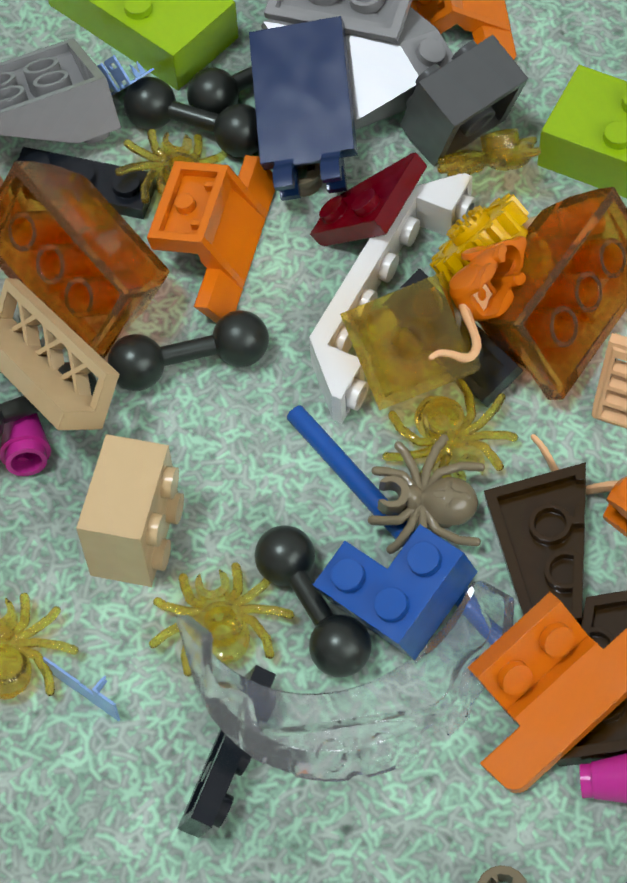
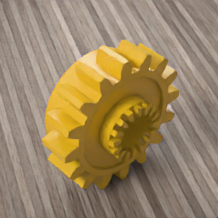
M509 193L502 199H495L487 208L485 206L482 208L480 205L468 211L467 215L464 214L462 216L463 222L458 219L456 221L457 224H453L450 227L451 229L447 231L446 235L449 237V240L443 243L438 248L440 251L432 256L430 266L445 283L449 284L455 273L470 263L461 259V253L465 250L478 246H487L518 236L526 238L528 229L524 226V223L529 219L527 217L529 212L514 194L510 195Z

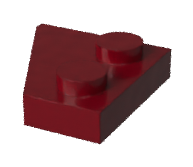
M416 152L411 153L350 188L348 191L333 197L321 208L319 212L320 219L310 235L322 246L386 235L427 168L426 163Z

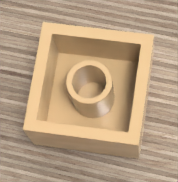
M105 435L76 527L90 576L152 587L156 571H165L171 551V541L166 539L170 523L179 524L184 506V494L177 491L179 468L172 465L169 445Z

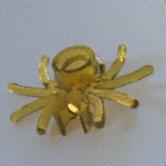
M152 128L148 131V140L152 153L136 145L130 139H126L123 142L128 150L148 161L130 163L118 167L115 170V174L122 176L130 172L151 169L146 174L140 188L141 201L143 204H148L150 201L149 188L154 177H157V189L162 197L174 161L215 164L225 159L228 154L222 150L218 154L199 159L202 155L203 147L200 134L194 135L192 154H190L192 140L187 134L184 135L181 147H177L169 142V132L164 134L159 148L156 130Z
M517 128L498 130L480 136L482 151L461 149L440 157L437 161L440 165L438 172L440 174L447 173V176L450 177L464 173L469 175L479 173L485 166L499 171L516 170L525 166L532 157L540 155L541 149L534 146L537 143V138L534 136L520 139Z
M458 376L455 382L464 395L467 415L464 416L460 404L445 396L426 397L417 407L414 416L417 430L424 438H420L405 427L395 411L388 413L390 421L401 435L417 446L426 447L410 451L413 459L427 457L439 437L444 434L448 436L449 441L440 451L434 464L435 466L440 461L438 468L449 465L450 461L451 464L465 461L483 463L485 465V455L497 471H502L504 464L499 456L487 443L478 440L505 439L512 442L518 440V435L509 431L477 432L500 410L506 400V396L504 393L498 394L491 407L472 424L476 417L472 390L461 376ZM385 452L382 455L385 461H404L400 453ZM464 471L452 473L453 477L466 481ZM448 474V475L442 476V478L452 477V476H451V474Z
M234 562L231 565L233 576L232 591L228 576L219 569L221 586L215 590L205 589L201 574L195 579L197 598H195L190 587L188 575L185 573L180 574L178 577L180 589L185 601L192 607L166 602L159 597L154 598L153 604L164 611L190 617L184 618L162 630L150 640V648L158 647L167 638L192 626L185 634L180 657L183 673L189 677L193 674L190 654L196 635L201 652L210 662L219 665L232 664L240 660L247 652L250 633L246 624H249L261 639L265 656L268 659H272L275 652L270 635L256 617L248 614L276 615L286 619H293L294 612L278 606L245 605L266 590L271 582L263 578L255 587L239 597L243 592V574L240 564Z
M22 593L19 597V623L12 602L5 598L7 613L0 619V699H13L28 686L32 677V665L29 658L34 660L43 675L46 695L53 696L55 693L53 673L50 667L43 661L42 654L31 648L56 649L72 655H76L79 652V648L63 641L28 638L50 625L60 614L61 608L54 606L45 617L26 629L30 622L31 605L29 595Z

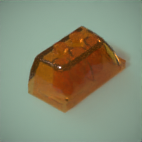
M32 161L14 162L0 188V268L9 278L19 279L92 349L105 359L116 339L146 310L170 271L85 176L50 164Z
M614 187L598 188L574 195L543 209L528 227L524 263L520 271L526 275L525 283L511 288L514 299L505 313L496 318L477 321L500 349L521 367L524 372L532 375L548 400H563L627 309V208Z

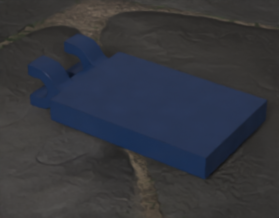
M337 16L249 32L260 164L264 171L273 169L275 191L280 192L282 201L301 198L297 166L320 163L321 181L323 184L326 183L329 194L348 191L344 158L357 156L358 152L345 24L342 17Z

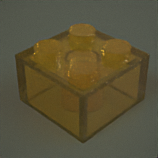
M443 271L355 306L340 314L379 411L474 374L481 367L478 356L468 363H461L442 356L434 360L428 359L429 355L436 350L448 349L468 353L472 347V341L460 311L456 308L449 295V284Z

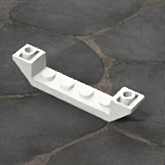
M460 173L415 186L388 233L369 238L309 337L311 364L334 421L342 424L350 409L358 411L369 389V383L364 381V359L348 353L354 341L355 325L360 318L366 320L371 315L377 301L378 294L376 290L382 281L389 283L392 280L398 267V254L403 245L410 247L414 243L420 227L448 237L446 234L451 229L450 227L453 224H457L456 221L458 219L463 222L462 216L464 214L467 215L468 211L476 206V198L471 196V175Z

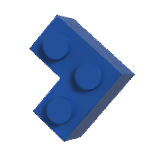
M419 524L388 569L347 541H344L313 583V586L329 602L360 621L366 628L415 661L478 571L464 552Z

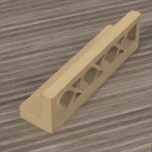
M5 278L0 295V372L57 430L103 429L120 374L19 279ZM17 302L21 319L20 323L13 319ZM39 324H42L45 339L44 347H42L40 343L38 331ZM66 347L71 370L61 374L58 369L65 364L62 349ZM90 372L98 378L93 396L91 395L88 377Z

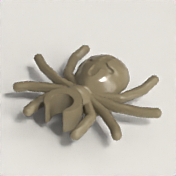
M445 434L441 435L432 446L422 467L421 476L410 451L400 441L395 442L394 447L401 454L411 477L402 470L389 467L375 466L371 470L374 475L387 476L380 480L379 490L395 491L399 498L395 501L379 499L377 509L388 516H369L368 523L380 526L400 525L408 519L406 526L396 540L387 547L386 550L389 554L395 553L405 544L414 531L417 522L418 526L421 524L427 529L428 524L433 533L455 544L466 546H479L481 544V540L477 537L459 536L445 529L464 524L470 520L477 510L478 499L475 490L466 481L456 477L442 478V476L463 470L481 472L485 469L483 463L464 461L440 467L431 476V470L440 451L449 441L448 436Z

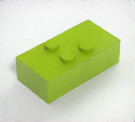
M48 0L51 7L135 63L138 61L147 71L154 68L150 73L165 81L177 91L239 38L236 3L233 0Z
M578 65L541 130L537 165L627 198V81Z

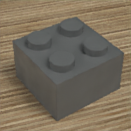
M491 35L479 44H476L475 41H470L453 55L451 62L441 68L438 64H434L415 80L417 87L413 95L405 103L407 109L400 126L424 157L435 167L505 121L529 78L494 35Z

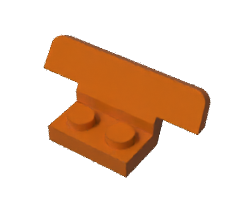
M412 0L411 7L435 26L440 34L458 24L465 31L472 32L473 40L476 44L494 35L512 59L516 58L505 0Z
M245 155L238 176L229 165L174 161L147 235L152 250L198 254L201 263L207 269L194 307L215 323L224 315L237 309L275 193L273 172L271 170L264 171L258 156Z
M551 592L542 598L467 667L495 701L520 726L480 762L482 767L508 791L522 793L528 790L627 698V628L603 649L588 636L561 600Z

